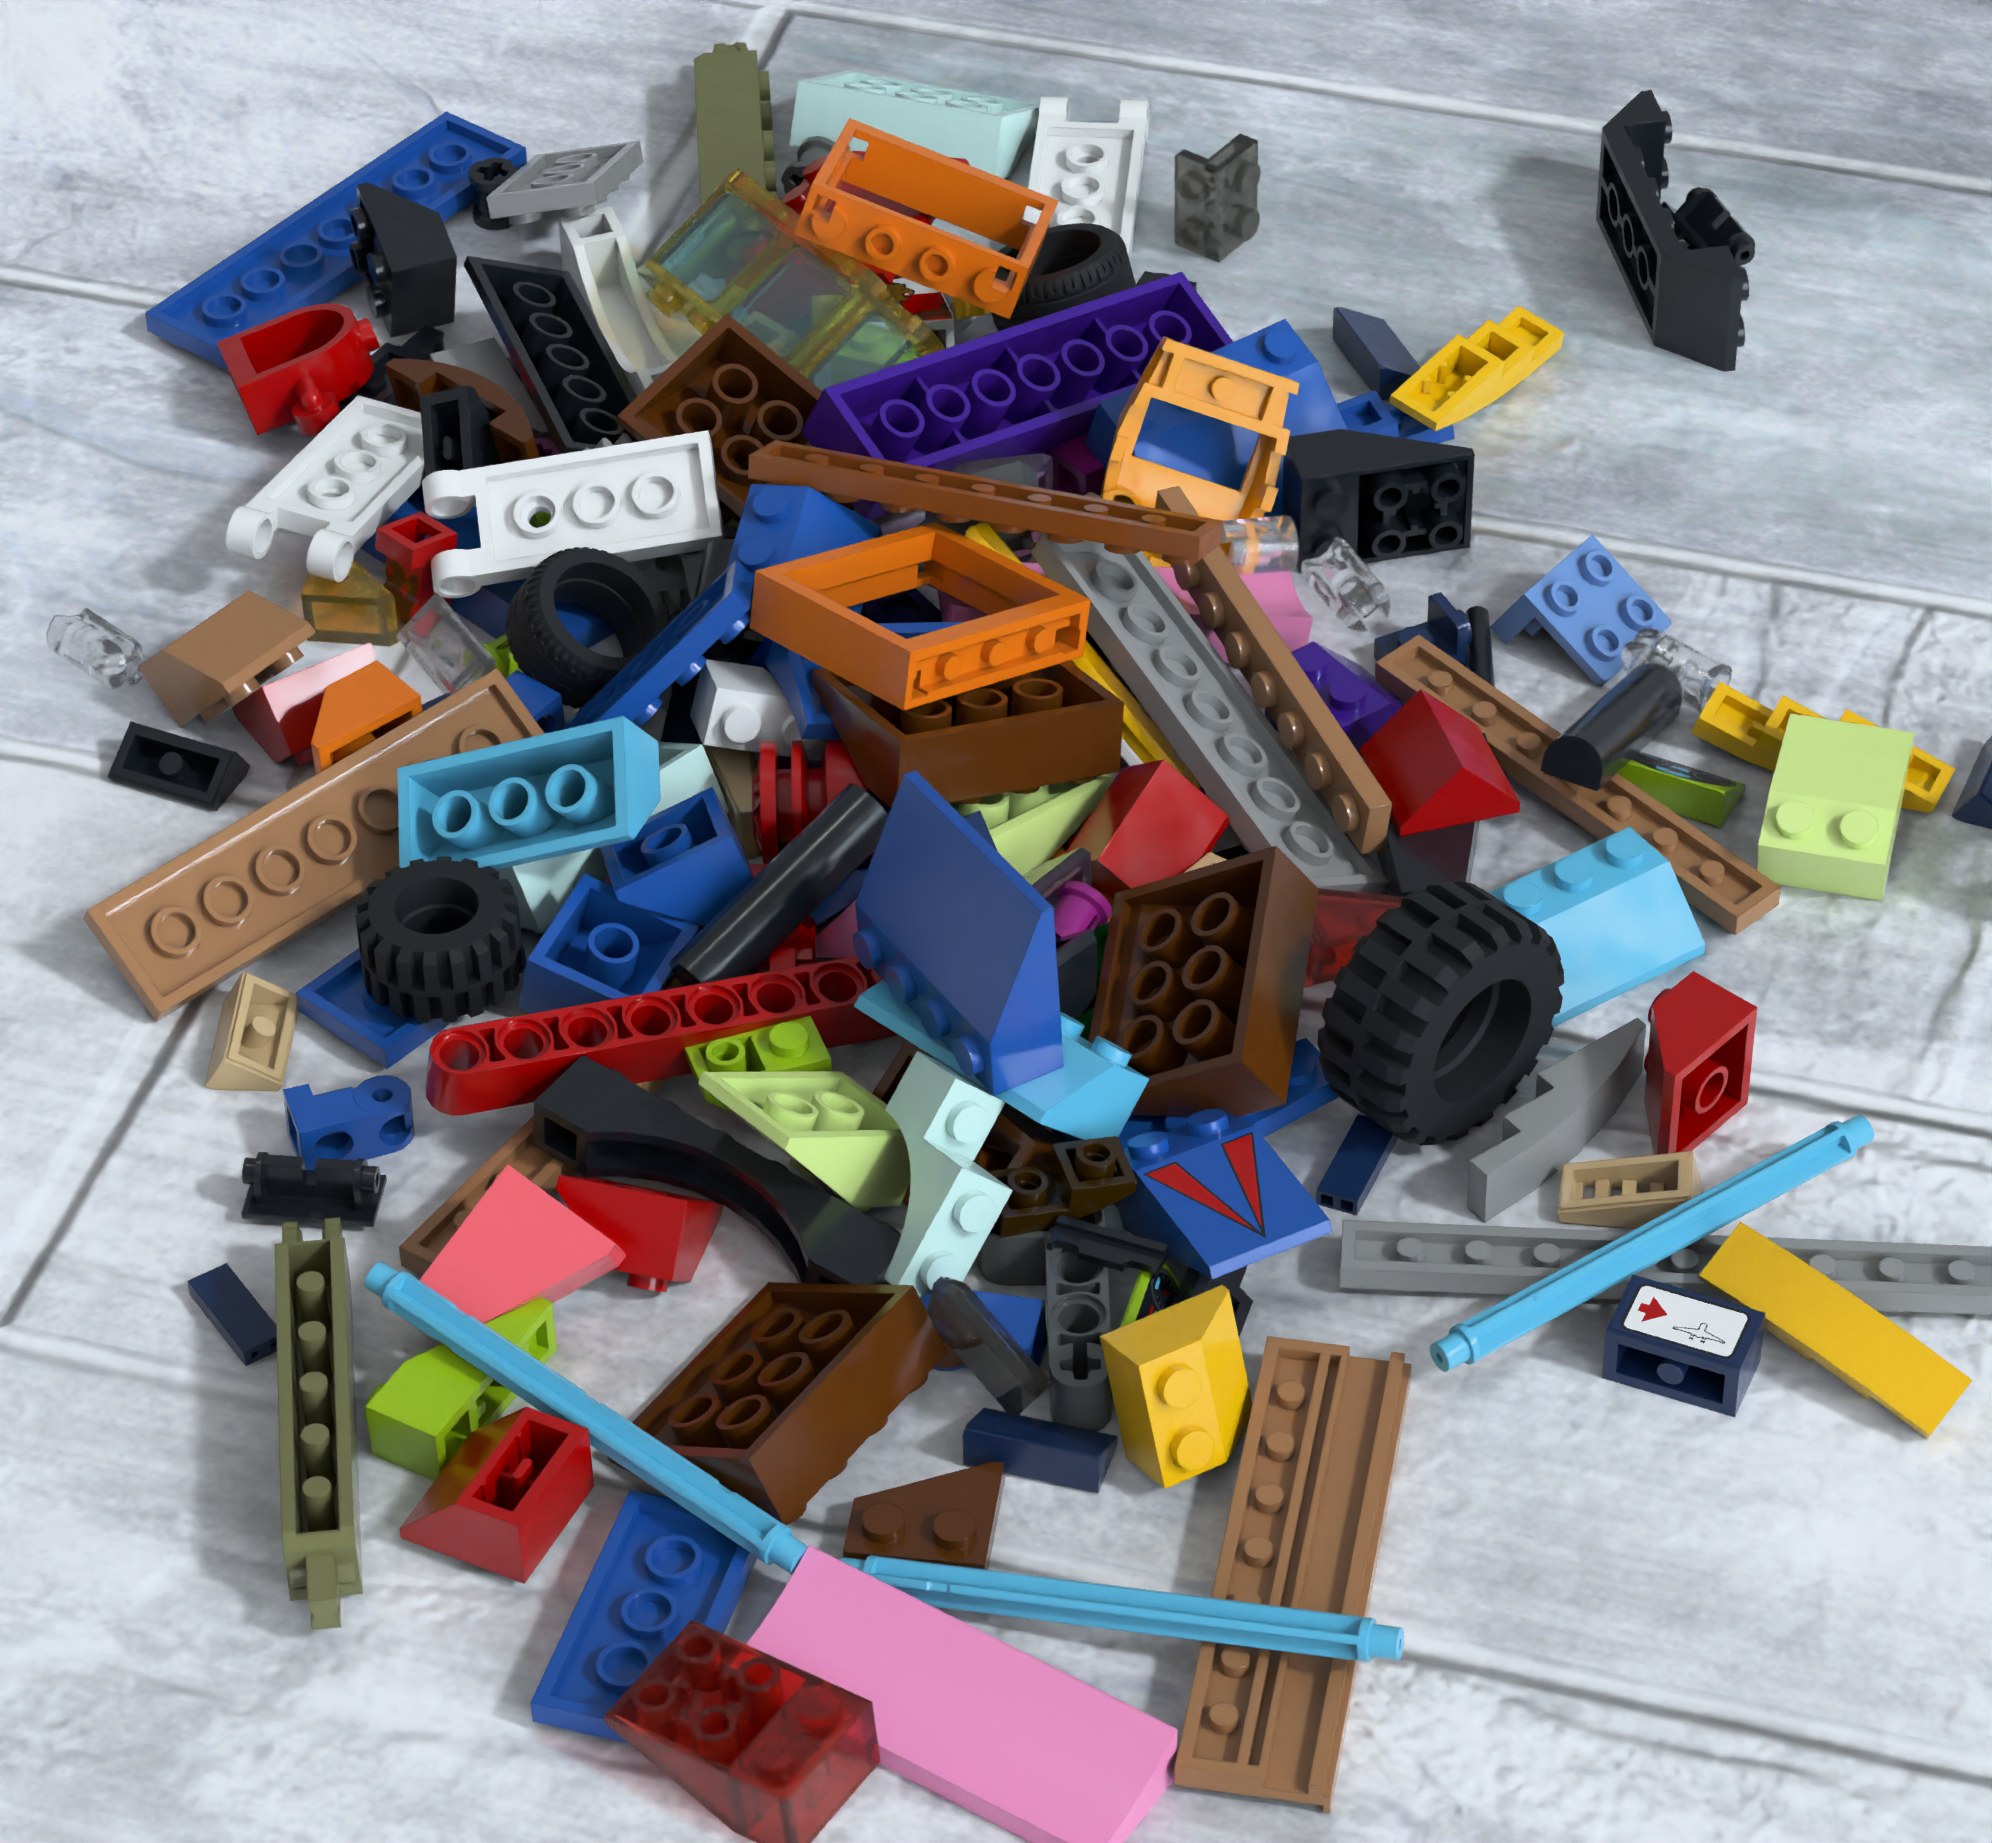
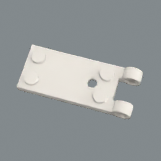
M1041 96L1028 189L1059 200L1049 228L1075 223H1090L1104 226L1120 235L1126 245L1129 260L1131 259L1144 148L1148 138V100L1121 99L1118 123L1069 121L1068 97ZM1027 205L1023 219L1036 224L1042 211Z
M358 395L245 506H240L234 511L226 532L227 549L233 553L261 559L270 548L275 530L289 534L298 533L313 538L307 553L306 566L308 573L335 582L343 581L351 569L354 554L376 532V528L381 527L422 485V481L425 478L421 413Z
M708 430L466 470H441L429 474L422 481L425 512L433 518H458L469 513L472 507H477L481 548L446 550L436 554L431 559L433 590L437 595L445 598L467 597L479 591L481 586L527 579L544 559L568 548H596L599 551L604 550L610 554H615L627 562L705 550L709 542L724 539L712 442ZM546 512L551 515L550 522L545 526L536 528L529 524L530 518L535 513Z

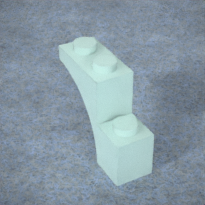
M919 1051L914 1055L885 1108V1111L896 1121L905 1138L910 1160L911 1182L904 1228L892 1261L883 1278L892 1285H913L921 1298L932 1291L941 1294L950 1289L959 1290L1013 1190L973 1162L1006 1102L993 1096L990 1092L946 1064Z

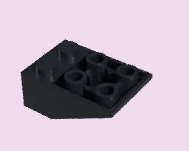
M1345 429L1290 436L1286 456L1283 455L1282 533L1299 573L1469 548L1475 459L1473 449Z

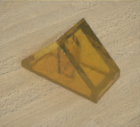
M354 559L348 575L341 582L331 581L308 573L301 593L304 620L311 624L316 633L309 637L307 641L359 645L371 642L374 646L389 647L399 642L394 595Z

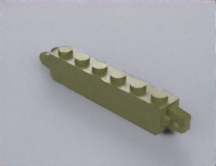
M736 42L732 45L725 43L714 44L713 52L703 53L694 59L705 276L715 281H728L741 264L738 260L739 255L762 236L760 232L761 226L771 217L778 214L769 70L758 71L757 50H748L746 42ZM727 284L729 297H732L733 300H738Z
M340 1217L324 1220L325 1226L322 1229L323 1239L303 1241V1234L299 1229L298 1221L282 1223V1243L274 1244L282 1548L290 1600L307 1599L308 1609L311 1612L312 1630L341 1627V1596L363 1594L352 1291L345 1237L342 1234Z

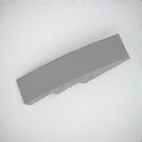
M1637 1017L1537 1073L1536 1098L1505 1115L1503 1118L1502 1142L1469 1161L1467 1208L1481 1221L1487 1222L1535 1191L1560 1170L1561 1164L1568 1163L1578 1155L1616 1113L1642 1073L1646 1024Z

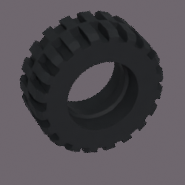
M1464 881L1428 885L1426 891H1414L1402 898L1401 906L1397 909L1385 911L1376 920L1377 926L1368 936L1362 935L1352 950L1355 951V954L1346 967L1341 966L1333 981L1336 985L1335 991L1331 998H1326L1321 1014L1325 1025L1318 1030L1317 1045L1321 1054L1319 1056L1321 1068L1330 1089L1339 1098L1400 1140L1409 1144H1418L1420 1146L1444 1144L1445 1141H1455L1468 1135L1470 1127H1481L1493 1117V1110L1501 1103L1507 1104L1517 1092L1515 1087L1525 1074L1527 1076L1531 1074L1538 1063L1536 1056L1542 1045H1547L1554 1030L1551 1023L1554 1015L1560 1013L1563 1000L1559 987L1564 984V969L1553 938L1547 934L1544 928L1475 884Z

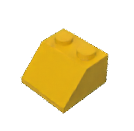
M1223 1285L1100 1336L1124 1451L1129 1461L1164 1489L1228 1461L1249 1421L1252 1409V1399L1228 1288Z

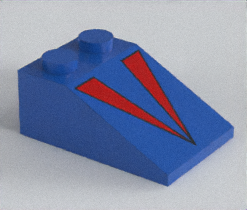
M1215 1108L1196 1112L1187 1118L1186 1125L1166 1133L1151 1131L1136 1135L1127 1142L1128 1147L1123 1149L1137 1180L1136 1192L1117 1202L1123 1229L1135 1236L1168 1244V1255L1210 1279L1218 1278L1333 1232L1330 1219L1255 1126L1223 1109Z

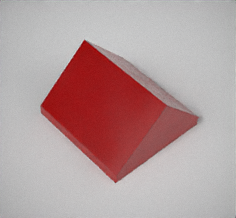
M1422 689L1359 748V755L1392 802L1390 819L1400 837L1520 812V802L1478 725Z
M1164 759L1123 767L1056 868L1058 873L1075 881L1085 883L1114 898L1117 892L1184 873L1207 853L1211 852L1228 826L1230 819L1228 814Z

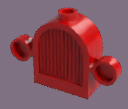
M333 303L316 304L291 311L217 342L257 436L294 420L302 435L317 436L341 412L338 402L355 393L368 381L374 370V363L370 352L380 349L379 342L368 317L356 320L350 308Z

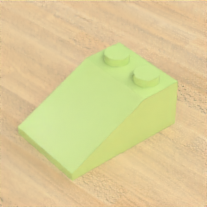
M1790 713L1766 803L1758 843L1757 870L1778 885L1883 901L1915 733Z
M1104 774L1095 776L1094 780L1084 784L1060 782L1040 786L1038 791L1029 794L1006 792L984 796L981 802L975 804H960L956 802L949 804L962 817L980 810L998 853L1030 882L1095 809L1113 782V778Z
M702 1072L698 1084L768 1142L791 1158L790 1165L793 1169L803 1175L818 1179L833 1190V1193L839 1196L846 1204L860 1212L869 1211L871 1207L901 1205L911 1181L910 1160L905 1138L896 1121L885 1111L887 1104L844 1072Z

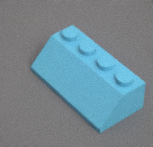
M620 716L397 768L399 867L405 868L410 866L409 861L423 858L426 862L437 860V856H451V861L460 862L466 858L477 861L479 868L490 866L495 870L634 840L661 801L658 741L626 717Z
M1630 826L1489 892L1492 896L1544 928L1547 934L1553 938L1561 957L1560 961L1564 969V984L1559 987L1563 1000L1560 1013L1555 1014L1551 1023L1553 1027L1705 953V942L1669 860Z
M884 980L859 995L853 1007L987 1090L974 1075L967 1076L961 1070L955 1055L940 1039L933 1040L927 1034L921 1019L906 1003L901 1005L894 999ZM1060 1012L1064 1067L998 1094L996 1097L1039 1124L1084 1140L1112 1136L1119 1137L1149 1078L1127 1065L1132 1057L1131 1053L1099 1036H1096L1093 1044L1080 1037L1085 1026L1074 1018Z

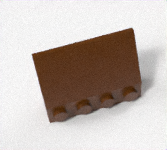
M726 313L618 414L615 422L638 441L708 430L712 442L720 509L737 523H740L751 484L770 485V482L748 478L749 455L774 440L811 446L801 431L822 391ZM839 503L858 514L851 503Z
M1069 660L904 711L825 668L812 670L811 682L866 787L889 807H892L903 775L914 770L948 803L956 802L960 804L979 803L984 799V796L1006 792L1029 794L1038 791L1040 786L1060 782L1084 784L1094 780L1095 776L1120 771L1124 702Z
M1277 846L1115 893L1088 1041L1093 1044L1096 1036H1099L1132 1054L1127 1065L1149 1078L1131 1115L1189 1117L1202 1110L1217 1108L1240 1117L1286 1105L1319 889Z
M768 1282L632 1423L717 1479L721 1485L733 1493H738L779 1522L788 1525L804 1514L807 1503L827 1481L844 1471L847 1467L848 1459L868 1437L879 1432L887 1424L888 1416L907 1395L919 1389L927 1381L928 1373L948 1351L913 1285ZM607 1456L610 1463L627 1470L626 1468H624L623 1466H621L620 1464H618L617 1462H615Z

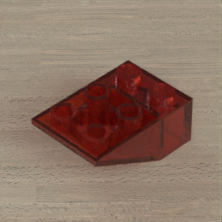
M691 1620L604 1715L605 1724L733 1832L756 1843H811L881 1762L872 1701L694 1620Z

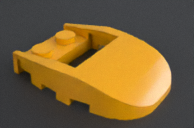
M1163 336L1119 416L1100 499L1155 508L1157 490L1180 486L1200 517L1223 520L1221 545L1219 546L1235 570H1240L1255 543L1252 537L1265 512L1272 511L1279 490L1275 486L1282 455L1286 456L1290 430L1283 427L1289 393L1298 395L1300 383ZM1151 397L1259 433L1239 490L1132 455ZM1142 551L1153 567L1172 568L1169 563L1162 560V554Z

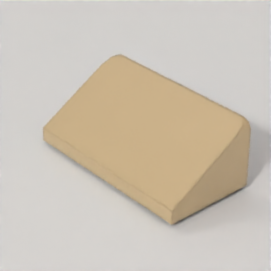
M244 971L242 972L223 1002L205 1087L214 1090L235 1091L280 1090L283 1086L298 1015L295 993Z

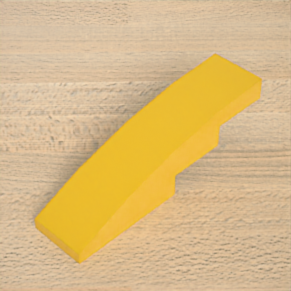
M1518 305L1499 324L1487 320L1468 339L1457 334L1390 395L1389 403L1432 430L1438 431L1464 420L1483 409L1530 376L1561 349L1564 332Z
M1719 682L1690 733L1747 762L1774 772L1790 713L1826 718L1782 695L1773 711L1728 685ZM1848 709L1845 710L1839 720L1879 727ZM1913 745L1901 808L1932 813L1956 768Z
M1742 1222L1736 1226L1698 1276L1699 1279L1731 1303L1766 1313L1765 1329L1807 1361L1813 1358L1867 1400L1870 1397L1874 1398L1927 1439L1972 1382V1379L1851 1292Z

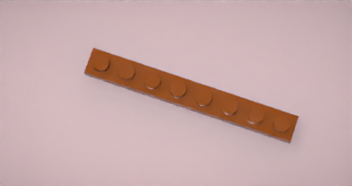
M774 440L749 455V479L770 482V485L809 486L816 491L825 492V496L839 503H851L863 499L880 502L882 510L893 513H907L915 509L934 512L937 520L947 523H964L971 519L989 522L993 530L1001 533L1014 534L1032 530L1048 533L1047 538L1056 543L1075 544L1084 540L1104 544L1105 550L1116 554H1135L1142 550L1162 554L1161 558L1163 561L1176 565L1195 564L1221 545L1223 520Z

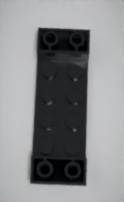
M1652 90L1641 91L1602 127L1596 212L1597 223L1654 346L1723 372L1735 371L1737 347H1743L1745 343V327L1740 310L1741 301H1746L1749 297V280L1746 269L1737 266L1728 245L1688 250L1685 240H1678L1674 232L1672 213L1669 208H1663L1660 203L1661 189H1667L1669 183L1668 166L1664 157V144L1671 143L1672 140L1671 118L1667 110L1661 111Z

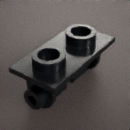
M1701 187L1692 189L1687 194L1686 201L1678 210L1665 201L1661 204L1663 208L1670 209L1673 221L1675 222L1674 232L1678 240H1685L1690 250L1728 245L1738 267L1749 263L1754 258V239L1736 219L1730 216L1731 213L1711 189Z
M258 1152L256 1158L246 1157L243 1163L242 1180L244 1184H250L241 1215L242 1218L320 1224H325L324 1220L327 1218L340 1217L341 1225L374 1227L387 1177L386 1175H380L379 1166H368L367 1160L363 1158H358L357 1160L317 1158L315 1170H306L304 1157L269 1155L268 1152Z

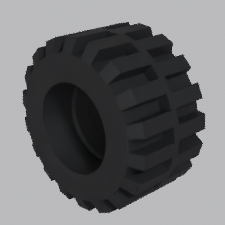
M437 856V860L425 862L422 858L409 861L410 866L405 868L396 866L385 872L386 879H375L367 887L368 895L360 897L357 904L358 914L355 917L363 981L366 990L372 991L373 1000L379 1006H390L391 1013L401 1018L413 1015L417 1022L429 1023L431 1019H443V1023L457 1021L459 1016L468 1015L472 1018L483 1014V1007L487 1005L496 1007L505 1000V992L515 990L519 983V974L523 973L524 968L517 896H514L513 886L507 879H500L497 870L490 866L479 868L477 861L466 858L459 862L451 861V856Z

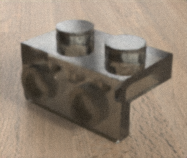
M1240 133L1209 159L1185 149L1175 155L1174 241L1176 245L1219 263L1241 244L1249 241L1254 236L1260 222V214L1257 211L1258 182L1261 175L1260 166L1258 165V140Z

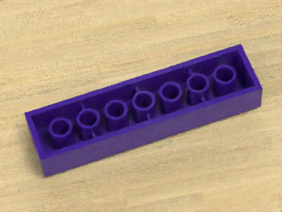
M1178 272L824 388L801 432L812 447L967 475L1016 461L1030 465L1050 458L1053 447L1087 433L1100 402L1135 387L1163 336L1208 352H1213L1233 341L1183 272ZM863 499L851 502L858 514L868 520L891 513L882 510L880 502Z

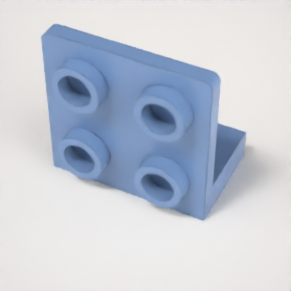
M1592 534L1525 592L1490 628L1507 644L1523 629L1533 637L1544 627L1597 686L1602 687L1671 625V620Z

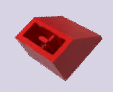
M524 1407L471 1432L399 1528L400 1538L525 1584L594 1487L588 1428L529 1407Z

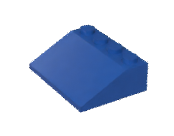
M1286 319L1211 352L1300 383L1298 395L1289 393L1283 427L1290 430L1289 437L1337 429L1348 430L1319 362ZM1135 387L1098 404L1084 444L1096 460L1105 466V472L1119 416ZM1151 397L1132 455L1239 490L1259 433ZM1283 455L1275 486L1279 490L1272 511L1265 512L1252 537L1253 541L1282 527Z
M916 770L904 774L855 903L858 932H855L852 938L854 950L861 964L868 970L874 969L887 983L894 999L901 1005L906 1003L921 1019L927 1034L933 1040L940 1039L955 1055L961 1070L967 1076L974 1075L993 1096H996L1064 1067L1054 907Z

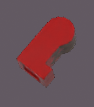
M422 511L376 528L375 549L387 556L385 573L387 580L379 596L380 609L384 614L420 635L429 634L440 626L448 614L451 598L441 597L434 592L431 559L440 552L456 549L457 532Z

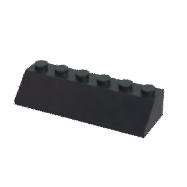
M467 256L464 267L560 453L583 451L587 447L594 449L600 440L605 437L614 445L623 433H627L633 442H638L636 438L615 422L617 415L637 396L570 272Z

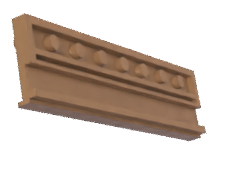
M1267 1336L1211 1598L1367 1617L1410 1390L1412 1364L1405 1363V1353L1391 1352L1390 1361L1350 1356V1346ZM1202 1641L1175 1762V1785L1323 1806V1812L1330 1813L1359 1661Z

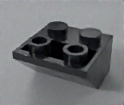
M369 182L358 184L357 206L349 211L351 227L356 241L349 243V252L356 274H365L370 285L367 286L366 293L373 317L375 319L383 318L390 338L417 332L425 325L437 327L453 323L455 315L457 255L439 212Z

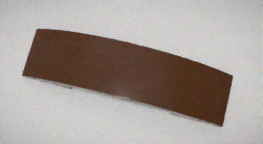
M393 358L385 364L399 407L421 413L420 396L466 385L474 387L493 419L488 424L500 463L540 458L527 415L517 401L494 382L461 367L429 360Z

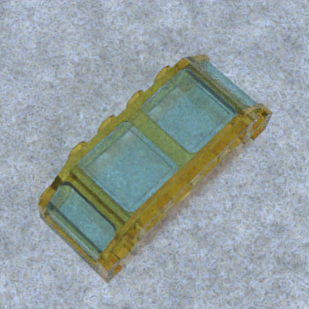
M739 168L735 169L733 173L731 172L714 189V192L637 269L651 287L645 293L646 297L668 318L674 312L678 313L682 317H686L691 325L704 335L727 313L821 391L824 388L946 349L934 332L917 315L913 316L905 310L887 291L886 288L888 286L859 260L794 235L800 215Z

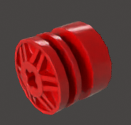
M828 739L826 741L821 768H809L802 740H792L791 769H780L777 741H761L759 760L755 774L752 776L753 835L762 855L763 864H768L782 851V844H789L848 784L857 785L871 795V791L866 787L842 739Z

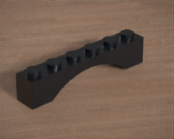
M582 1055L534 1101L533 1146L586 1177H628L658 1181L696 1192L718 1202L755 1226L779 1250L798 1283L892 1285L883 1277L892 1261L901 1234L894 1227L876 1221L846 1204L836 1194L823 1191L793 1174L783 1164L775 1160H769L735 1141L725 1131L714 1129L682 1111L672 1101L659 1098L627 1080L617 1070L606 1068L587 1056Z

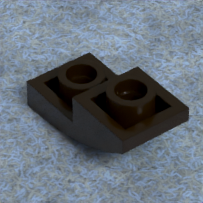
M1117 1136L1052 1144L1049 1164L987 1171L1013 1190L995 1222L1001 1238L1055 1227L1059 1214L1074 1219L1090 1215L1136 1192L1137 1180Z

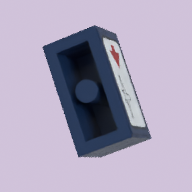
M1632 1275L1606 1328L1602 1378L1735 1417L1761 1360L1766 1313L1681 1289L1670 1284Z

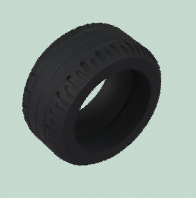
M1075 223L1048 228L1040 252L1010 319L991 312L997 330L1001 331L1136 287L1124 241L1116 232L1097 224ZM1006 245L998 252L1016 259L1019 250ZM999 266L995 278L1006 282L1011 270Z
M574 547L573 549L568 548L564 551H558L538 564L514 595L507 612L505 626L507 643L510 646L509 650L513 654L514 661L518 663L519 669L527 676L560 693L563 705L574 709H581L670 623L671 617L658 589L655 588L654 584L645 574L630 562L604 550ZM554 602L577 604L597 614L615 633L621 645L623 657L601 655L580 644L561 623Z

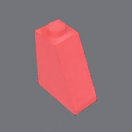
M507 1164L419 1281L454 1303L458 1309L467 1315L475 1317L482 1323H487L540 1297L554 1303L617 1268L627 1255L613 1241Z

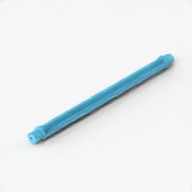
M1856 1115L1843 1123L1839 1121L1832 1122L1823 1129L1483 1312L1451 1327L1449 1335L1431 1344L1430 1354L1433 1362L1443 1372H1447L1462 1363L1467 1365L1473 1364L1482 1357L1632 1277V1275L1647 1269L1836 1165L1853 1158L1857 1153V1149L1872 1142L1874 1139V1131L1870 1122L1862 1115Z
M385 1262L377 1263L369 1271L365 1279V1287L382 1298L384 1307L393 1311L434 1340H439L451 1348L452 1352L541 1412L588 1428L590 1445L758 1557L766 1565L775 1563L791 1575L794 1573L808 1546L792 1536L790 1527L779 1522L738 1493H733L721 1485L717 1479L605 1404L599 1403L588 1396L584 1390L475 1317L469 1316L458 1309L454 1303L416 1279L409 1272H398Z
M874 1555L868 1556L866 1560L847 1557L840 1559L933 1607L1361 1662H1370L1373 1657L1399 1661L1404 1647V1629L1402 1627L1376 1624V1620L1369 1617Z

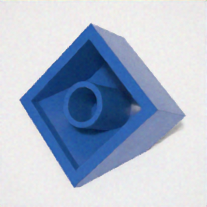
M751 484L726 569L737 560L755 577L756 570L881 537L883 533L879 525L809 486ZM863 603L847 608L861 614ZM752 604L750 606V609L746 612L750 617Z
M713 787L650 816L634 840L600 847L613 890L619 902L702 926H706L755 877L745 850Z
M584 873L527 959L518 1008L532 1014L661 991L673 974L669 961L698 934L699 926L688 921L621 903L613 890V886Z

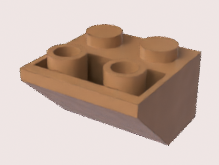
M248 590L138 666V669L179 727L198 714L205 723H208L261 687L269 679L301 659L304 655L298 648V645L314 635L316 631L306 620Z

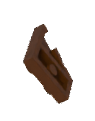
M990 1462L854 1498L843 1548V1557L866 1560L868 1556L874 1555L988 1570L1005 1483L1004 1462Z

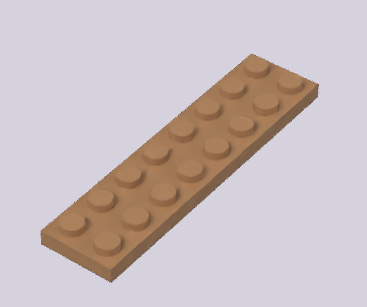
M498 668L91 907L86 911L84 921L157 1022L356 902L361 896L367 895V887L375 879H386V871L396 866L399 867L397 768L545 733Z

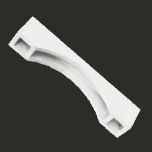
M611 205L596 208L595 212L583 216L568 218L558 216L563 271L570 272L627 380L638 397L678 357L670 349L651 312L633 260L627 235Z

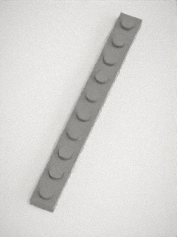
M1343 1220L1340 1288L1514 1295L1629 1232ZM1707 1235L1635 1275L1730 1302L1698 1278L1701 1271L1729 1236ZM1766 1237L1851 1292L1875 1310L1992 1315V1247ZM1631 1277L1593 1298L1621 1300Z

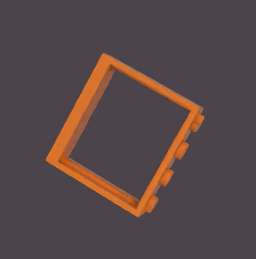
M849 118L811 185L794 235L1010 319L1040 252L1059 200ZM853 137L869 143L864 156L850 151L851 147H849V144ZM843 181L1017 249L1019 250L1016 259L839 190ZM836 201L832 213L827 212L831 202ZM1027 205L1042 211L1036 224L1022 219ZM999 266L1011 270L1006 282L995 278Z
M932 522L756 570L749 628L904 711L1083 657L1091 599L938 522ZM925 562L924 571L918 572V564ZM930 584L988 615L906 639L847 607Z

